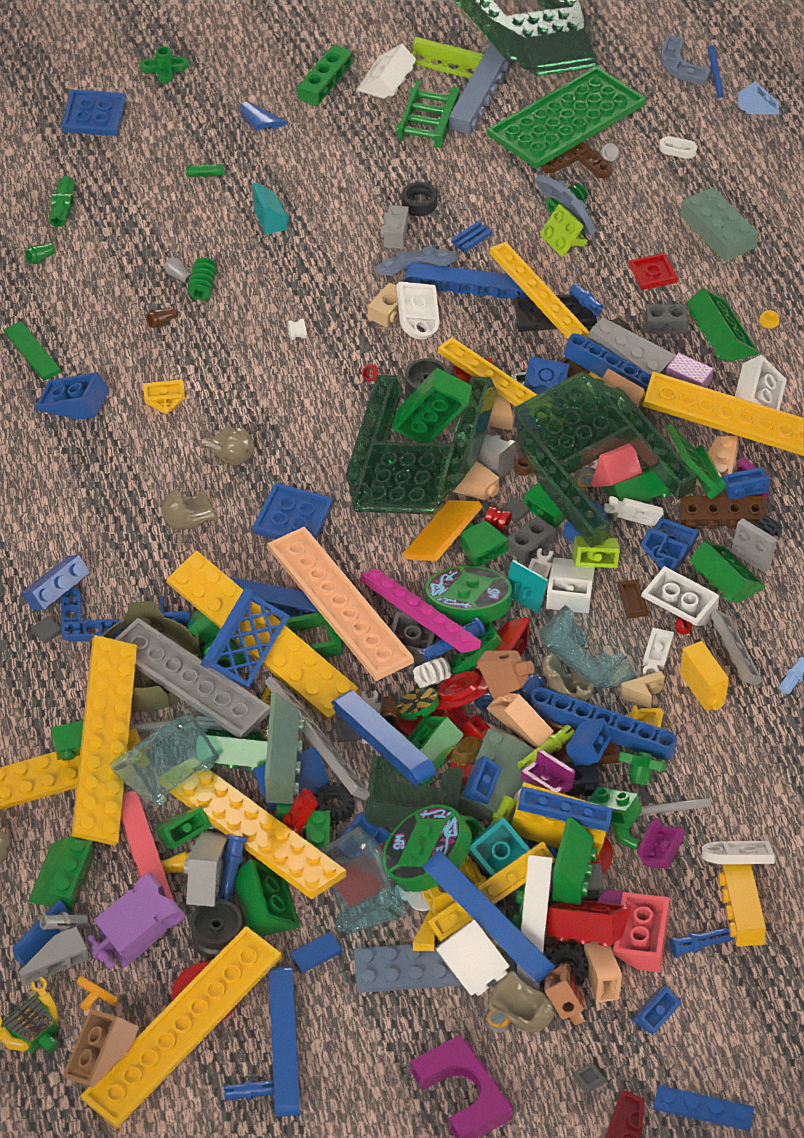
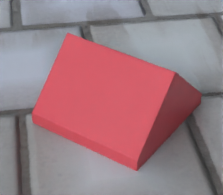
M632 442L600 455L591 482L592 487L612 486L642 473L635 446Z

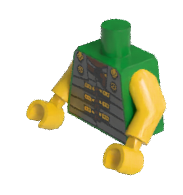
M39 977V981L42 984L41 989L36 988L34 982L30 984L31 990L39 993L38 997L36 995L32 996L3 1022L0 1017V1041L8 1049L21 1052L29 1051L33 1054L40 1047H43L49 1053H53L59 1047V1041L53 1037L58 1033L57 1024L59 1018L57 1007L50 993L45 991L47 983L42 977Z

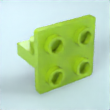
M558 204L540 232V236L560 256H565L571 246L583 247L588 242L580 234L584 227L583 224L562 204Z

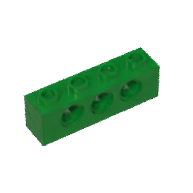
M333 44L325 52L322 59L317 61L311 72L307 73L306 78L298 84V100L318 106L353 64V51Z

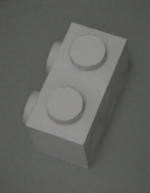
M389 205L388 213H384L383 223L385 226L381 227L384 247L403 249L408 226V207Z

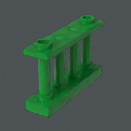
M417 80L415 86L410 89V99L402 120L396 126L398 141H402L405 134L432 138L434 147L442 149L449 130V116L459 100L460 87L452 86L450 93L445 95L420 90V80ZM418 98L442 101L446 105L440 107L418 103L417 100ZM420 110L441 114V117L435 119L413 115V111ZM409 122L436 126L437 129L433 131L408 127Z

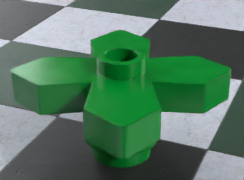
M166 46L156 49L155 58H145L139 63L141 71L146 74L157 73L158 81L163 84L173 80L172 72H183L189 68L188 59L183 56L173 57L171 49Z
M641 751L638 752V755L620 752L618 761L631 764L628 773L630 776L629 782L645 786L647 781L651 779L652 771L666 772L668 763L651 759L652 754Z

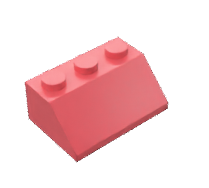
M623 892L621 905L631 906V912L622 939L614 942L613 954L637 970L661 972L670 917V897Z

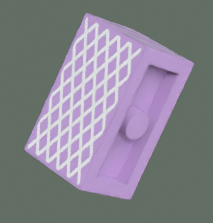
M677 353L667 366L666 376L707 388L712 381L714 368Z

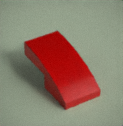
M460 707L447 710L441 716L448 717L463 734L477 740L485 737L487 730L491 729L477 714L470 718Z

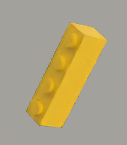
M723 864L722 872L718 873L719 886H723L722 901L727 903L725 914L726 919L731 921L729 923L730 937H734L736 946L764 945L766 927L751 864Z

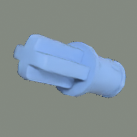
M800 657L793 668L787 671V676L779 685L781 693L790 694L797 683L802 682L804 657Z

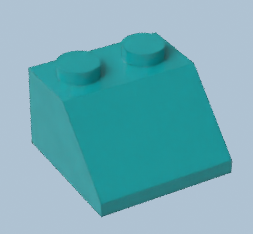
M256 182L252 183L254 211L265 235L287 230L289 216L287 211L284 212L282 200L278 199L274 191Z
M503 817L497 819L471 842L468 854L491 877L529 851L530 848Z

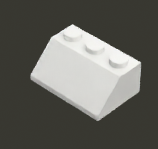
M403 44L380 55L356 90L381 98L394 96L398 92V86L406 80V74L413 69L412 65L416 61L415 57Z
M760 355L743 363L735 397L780 410L787 379Z
M665 566L641 594V597L696 626L707 625L712 619L711 614L718 610L720 596Z

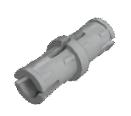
M61 912L59 915L43 914L40 917V927L42 930L59 929L63 931L74 927L86 929L88 925V918L85 914L69 915L67 912Z

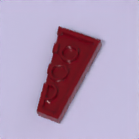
M622 1089L604 1138H641L645 1098Z

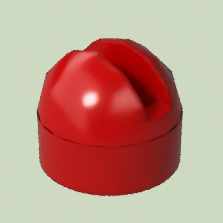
M368 364L362 370V376L367 381H374L379 373L378 368L374 364ZM370 368L373 370L372 378H369Z
M683 618L677 619L675 630L679 634L690 633L692 623Z

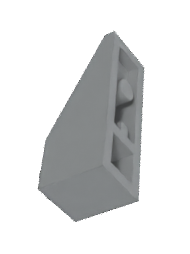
M77 927L65 929L59 934L54 935L19 971L22 986L38 981L39 977H48L89 960L87 947Z

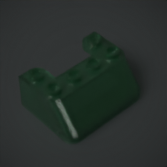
M373 755L368 786L370 796L366 799L364 812L365 818L370 824L396 828L400 822L413 812L438 804L450 806L459 813L466 769L452 767L445 770L442 775L440 788L422 785L415 786L409 783L396 782L398 770L383 756Z

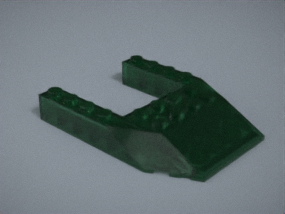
M455 0L504 58L509 61L514 59L519 62L521 68L529 70L530 73L537 77L599 66L595 40L582 6L577 0H539L547 10L506 16L493 0Z
M581 371L513 408L519 447L542 489L591 548L609 539L610 523L569 474L599 459L601 454L619 448L629 442L677 500L695 491L696 474L629 396L618 387L614 389L606 385L605 381L593 378L591 375Z
M377 375L345 474L354 511L433 515L462 482L479 458L497 395V390L491 377H471L469 384L472 385L469 404L460 413L452 443L387 442L403 389L396 375Z

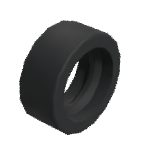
M426 182L410 183L402 190V206L408 207V214L429 215L437 207V191L434 186ZM414 195H424L430 198L423 203L409 200Z

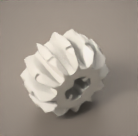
M446 658L434 659L417 666L413 670L415 681L420 688L430 687L443 682L452 675Z

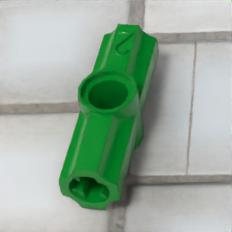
M63 176L62 179H59L56 193H53L51 197L49 224L54 227H62L66 224L68 212L71 211L70 206L73 205L75 180H72L69 176Z

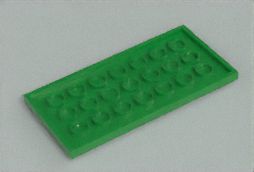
M595 66L489 127L487 135L537 169L647 104V98L598 66Z

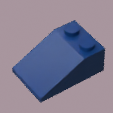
M98 372L49 380L35 405V409L78 420L91 419L98 414L109 392V388Z

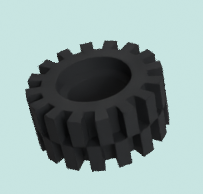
M333 782V786L327 783L325 784V789L321 786L319 787V792H315V799L318 805L314 811H330L331 823L335 821V825H339L340 820L342 823H345L346 818L350 819L352 817V813H354V796L347 788L344 789V784L340 783L338 787L337 782ZM330 799H338L343 803L341 807L335 809L328 808L325 804Z
M567 944V948L559 945V950L555 947L552 949V953L549 952L547 958L553 963L555 968L561 962H572L576 966V970L572 974L578 986L579 983L583 984L585 982V978L588 976L589 963H587L588 959L583 950L579 952V947L575 946L574 949H571V944Z

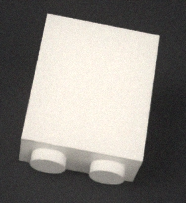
M475 920L468 922L434 948L471 996L474 993L479 996L489 988L487 983L493 979L497 982L508 973L506 971L509 967L508 963Z

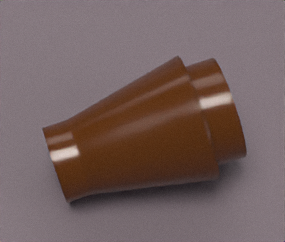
M174 307L152 309L146 314V321L151 328H159L176 318L177 313Z
M390 696L383 697L379 714L395 727L400 720V715L395 706L394 699Z

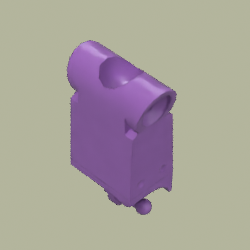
M149 872L138 880L134 889H130L94 919L101 929L99 937L104 941L102 943L97 942L94 935H89L86 940L92 946L91 950L93 951L92 955L94 958L104 962L108 969H112L115 966L114 961L109 958L112 953H114L123 968H125L166 933L168 928L181 923L185 919V914L174 900L166 898L163 886Z

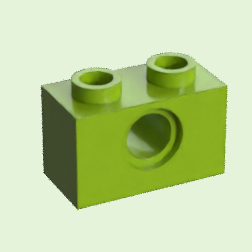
M574 536L572 556L575 566L618 568L620 547L616 538Z

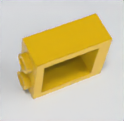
M467 855L459 870L477 887L487 879L480 874L477 863L473 862L469 855ZM437 886L429 890L420 891L434 915L455 902L447 892L441 893Z

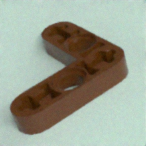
M583 142L542 165V170L550 174L579 161L595 176L602 179L608 178L612 171L611 165ZM566 156V157H569L570 159H568V160H562V159H560V157ZM587 159H594L595 162H591V163H590V162H587L586 160H587Z

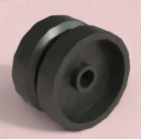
M431 358L413 361L405 371L406 399L436 368L449 374L445 364Z
M216 899L214 907L199 905L191 915L190 926L194 948L202 957L213 960L243 930L242 916L239 909L233 903L226 900Z

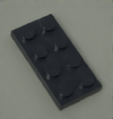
M556 295L584 327L596 325V315L587 307L580 305L579 300L573 295ZM529 297L513 298L518 332L558 329Z

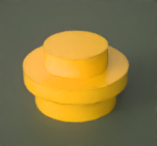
M767 310L760 316L759 322L763 327L771 329L778 326L779 317L776 312Z

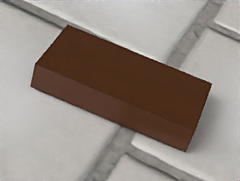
M638 579L618 582L617 588L627 619L648 616L649 612L644 598L641 597L642 590Z

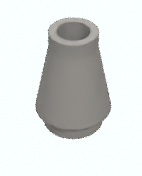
M170 257L166 261L164 269L167 274L184 283L190 280L191 273L179 258Z

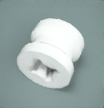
M299 319L298 322H293L292 320L287 322L290 340H295L298 337L302 339L307 338L304 319Z

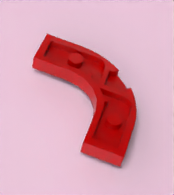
M304 788L300 795L296 797L289 812L282 819V823L299 836L306 821L318 805L312 791Z

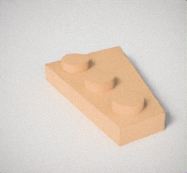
M718 436L708 451L721 476L734 473L739 444L738 436ZM694 473L690 479L691 484L701 485Z

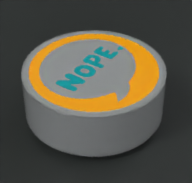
M590 468L578 471L576 474L577 485L579 487H590L595 471Z
M494 1009L489 1011L487 1025L492 1031L504 1032L510 1027L511 1022L503 1013Z

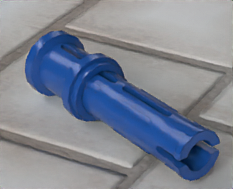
M477 617L462 627L475 637L485 635L484 626ZM441 639L421 649L425 661L429 662L454 647Z
M228 834L227 851L223 854V860L226 861L218 899L231 902L239 863H242L244 857H242L244 844L248 841V838Z
M724 927L701 934L690 932L688 936L680 938L671 937L669 939V946L674 958H679L681 954L689 952L698 953L701 948L734 940V937H730L729 927ZM725 934V936L710 939L711 937Z

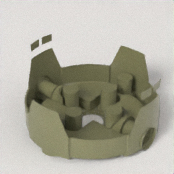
M154 601L130 603L124 620L112 626L102 635L105 638L115 639L113 638V633L122 628L125 630L139 618L152 628L163 629L164 633L161 634L188 652L195 650L191 654L202 660L198 632H196V637H193L183 625L164 617ZM90 640V646H89V648H90V655H91L92 640ZM134 672L131 710L153 712L167 708L170 704L180 699L160 684H156L154 680L142 672L140 674L141 684L139 686V674Z

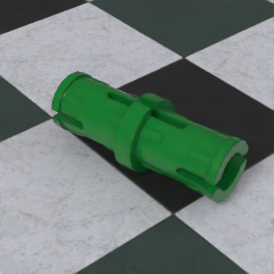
M203 163V165H186L187 178L224 176V164L207 165V163Z

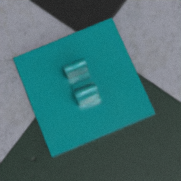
M512 560L507 576L512 587L511 599L538 614L542 606L548 579Z

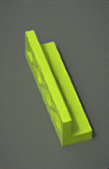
M415 37L413 41L412 55L414 57L419 55L425 58L423 60H416L414 65L469 79L473 74L467 73L465 70L470 68L476 69L484 55ZM439 60L442 63L435 65L431 61ZM455 64L458 65L459 68L451 69L448 66Z

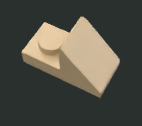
M662 671L623 682L621 683L620 696L627 701L651 708V694H657L664 689L665 676Z

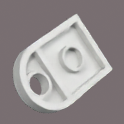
M398 282L396 290L400 323L403 330L415 339L423 340L431 337L439 327L435 285ZM417 326L423 327L425 332H420Z
M718 841L702 846V858L711 863L774 864V853L769 841Z

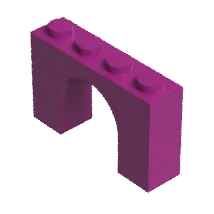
M461 1035L410 1061V1072L422 1090L452 1076L465 1077L478 1087L480 1096L477 1101L449 1117L448 1128L455 1138H479L512 1120L513 1105L508 1097H503L497 1081L489 1077L484 1062L475 1057L472 1045L469 1041L465 1042Z

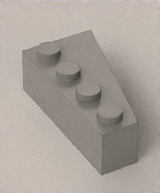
M203 831L200 837L196 838L195 845L192 846V850L189 852L188 859L185 860L184 873L188 874L186 904L215 906V897L219 892V887L216 886H219L222 880L226 861L223 860V854L227 851L229 841L224 833Z

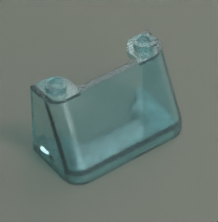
M566 605L541 629L539 637L543 645L589 685L597 688H621V683L637 678L627 656L621 651H618L617 655L613 656L603 652L595 659L582 648L586 643V634L578 627L573 617L575 615L574 612Z
M190 711L157 729L112 761L109 766L149 806L154 805L158 807L167 801L166 796L169 794L168 792L199 770H202L204 773L214 766L213 762L219 758V755Z
M361 827L355 828L320 849L322 853L346 870V877L331 886L340 912L336 914L337 919L335 920L340 932L351 934L398 920L407 914L396 883L384 870L382 848Z

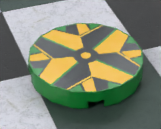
M422 687L408 692L398 701L396 706L400 718L414 721L418 719L417 716H428L438 707L440 702L436 690L431 687Z

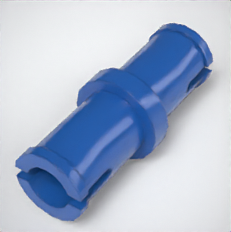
M577 283L571 286L572 290H569V293L579 300L580 305L587 307L594 315H599L603 311L601 310L604 308L603 304L599 303L591 292H586Z
M247 1080L243 1084L224 1085L225 1101L242 1098L252 1100V1097L273 1096V1080L260 1082Z

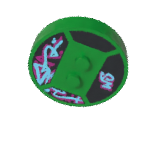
M479 566L451 567L435 573L426 582L425 602L457 624L467 625L475 617L482 624L488 623L504 616L511 607L512 587L510 581L503 574L489 568Z
M438 804L421 808L400 822L389 836L382 855L384 870L400 888L406 891L420 892L434 888L439 884L422 866L440 850L459 869L470 850L472 841L470 827L460 814L450 806Z

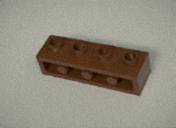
M681 496L679 501L680 524L692 529H696L698 526H706L707 529H717L719 526L736 529L738 522L742 518L756 525L760 519L766 516L765 496H745L740 499L735 498L728 500L727 496H715L712 500L708 496Z

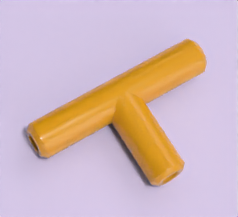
M84 976L78 978L77 984L90 992L80 1004L83 1010L88 1011L98 998L112 1006H116L119 1002V998Z

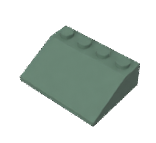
M271 692L265 767L266 803L294 804V796H299V783H296L295 779L296 775H300L301 761H297V754H302V740H298L299 733H303L304 719H300V711L276 692Z
M488 729L476 761L485 756L501 766L502 769L489 803L484 804L461 796L460 813L492 822L493 819L491 817L493 813L497 812L503 796L514 799L515 793L522 788L523 782L528 783L520 778L521 771L526 765L519 769L517 763L535 749L510 734ZM516 805L514 806V808H513V810H512V812H511V814H510V817H509V820H510L509 824H510V825H511V822H512V819H513V815H514V811H515Z

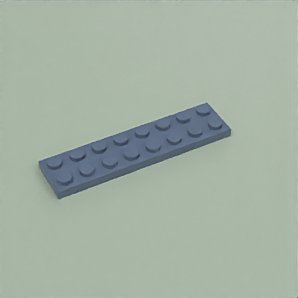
M436 942L434 948H436L442 942ZM413 944L354 948L357 993L462 986L435 949L434 951H413ZM506 951L499 952L509 965L506 971L508 973L514 971L517 974L518 963ZM493 979L487 984L498 983V981L496 982V980Z

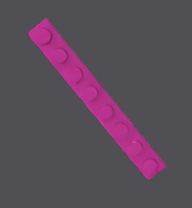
M372 569L370 572L361 573L360 582L460 652L465 653L480 649L481 640L447 618L446 615L434 609L433 606L421 600L420 597L408 591L407 588L395 582L394 579L389 578L381 570Z

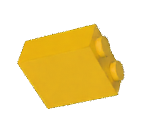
M703 641L683 648L680 675L705 711L720 709L726 702L728 676Z

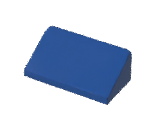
M482 756L473 766L462 797L488 804L502 767L489 758Z
M667 985L659 987L631 1020L654 1035L681 1005V1001Z

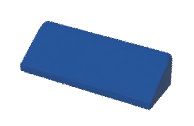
M61 900L57 901L45 913L46 915H59L61 912H67L71 915ZM39 919L12 947L14 959L25 966L54 935L59 934L61 931L59 929L42 930Z

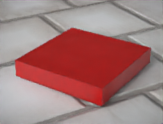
M665 253L633 259L628 262L641 290L678 283V277Z

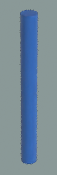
M710 45L707 49L717 98H724L715 47Z

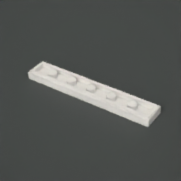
M529 855L521 932L543 953L553 858ZM517 964L516 975L527 985L539 990L540 983L538 984Z

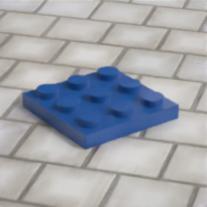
M71 89L61 126L62 132L117 136L126 102V93Z
M275 482L256 519L253 533L278 539L305 527L316 540L334 504V498Z

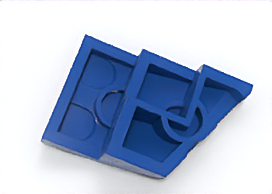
M661 517L655 529H648L640 546L661 569L665 566L677 572L695 544L699 531Z

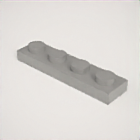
M715 610L711 614L714 621L713 626L722 637L721 642L728 649L731 655L729 658L739 671V678L744 683L758 685L762 682V679L730 616Z

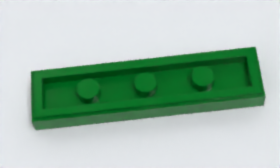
M21 321L4 329L5 335L43 381L61 373L57 364Z

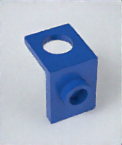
M160 596V611L163 616L183 626H188L190 611L164 612L163 596Z

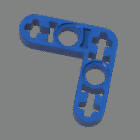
M70 588L61 596V632L63 639L68 642L90 641L95 635L102 637L108 629L121 622L119 619L81 621L80 591L76 588ZM71 595L74 596L73 605L69 604V597ZM70 612H74L77 614V616L74 618L66 617V615ZM91 628H97L99 631L95 634H90L89 639L87 631ZM124 628L113 633V638H116L118 635H120L124 631ZM70 629H74L73 634H69Z

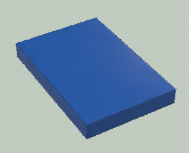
M314 746L302 750V754H297V761H301L300 775H296L295 782L299 783V795L304 788L312 791L313 795H315L316 791L319 792V787L322 786L325 789V784L329 783L330 785L320 753ZM266 764L253 768L265 806L268 811L276 809L277 803H266Z

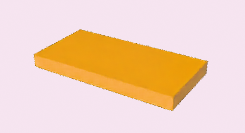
M448 500L403 552L404 557L410 560L437 561L481 510V503L479 501Z

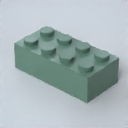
M714 187L682 200L680 216L725 262L756 248L758 231Z

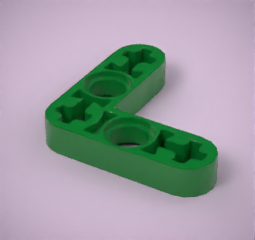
M492 621L483 624L485 635L477 636L481 640L480 649L465 653L461 652L449 662L451 676L470 670L477 664L485 651H494L501 644L502 638Z

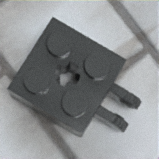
M396 612L391 631L414 657V663L408 667L409 674L414 675L413 670L416 666L427 663L422 656L421 649L437 642L438 636L406 613Z

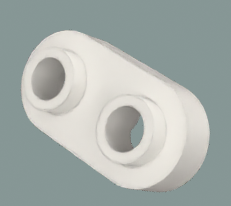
M667 136L660 141V151L667 155L689 159L696 155L697 145L693 141Z

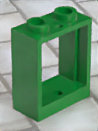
M320 612L287 619L285 626L292 632L324 626L328 641L309 646L323 658L342 655L339 635Z

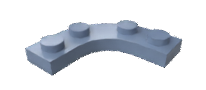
M667 34L661 51V61L664 68L678 79L706 86L711 68L693 65L683 60L680 53L684 46L685 38Z
M540 174L534 179L541 194L558 200L583 224L582 233L592 235L596 231L593 219L585 210L586 205L567 189L564 182H558L551 177Z
M425 247L418 251L397 252L396 256L384 259L381 264L375 267L377 274L391 276L407 268L410 263L447 266L458 260L457 252L448 251V249L437 250L434 247Z

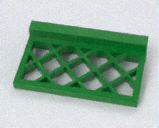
M670 423L666 428L685 463L695 473L705 494L712 500L727 487L724 479L707 449L702 444L695 448Z

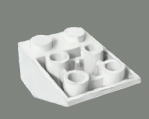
M554 557L549 577L546 609L589 614L595 567L575 566L573 559Z

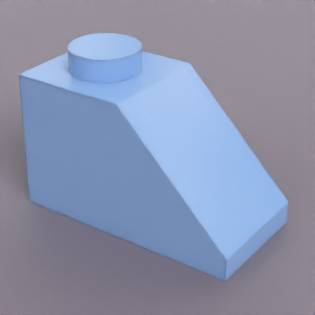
M754 81L738 92V106L748 114H779L778 101L757 82Z

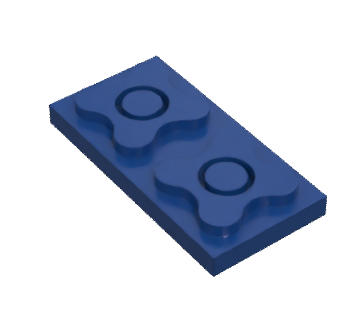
M530 356L524 386L560 410L569 364ZM518 409L515 428L543 434H555L524 411Z

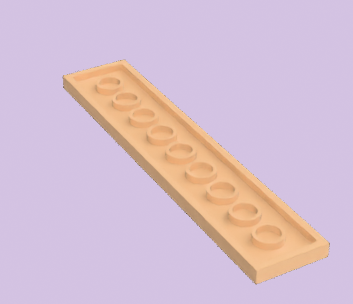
M305 527L268 543V550L375 681L414 663V657Z

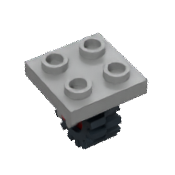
M764 516L756 525L742 518L737 524L731 552L750 563L753 567L766 573L771 567L777 540H779V535L782 533V524L769 516Z

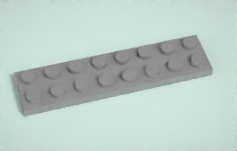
M139 618L114 639L137 645L136 669L238 738H245L270 714L269 705L210 667L206 669L201 666L202 660Z

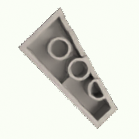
M603 317L586 337L651 375L652 372L663 374L676 356Z

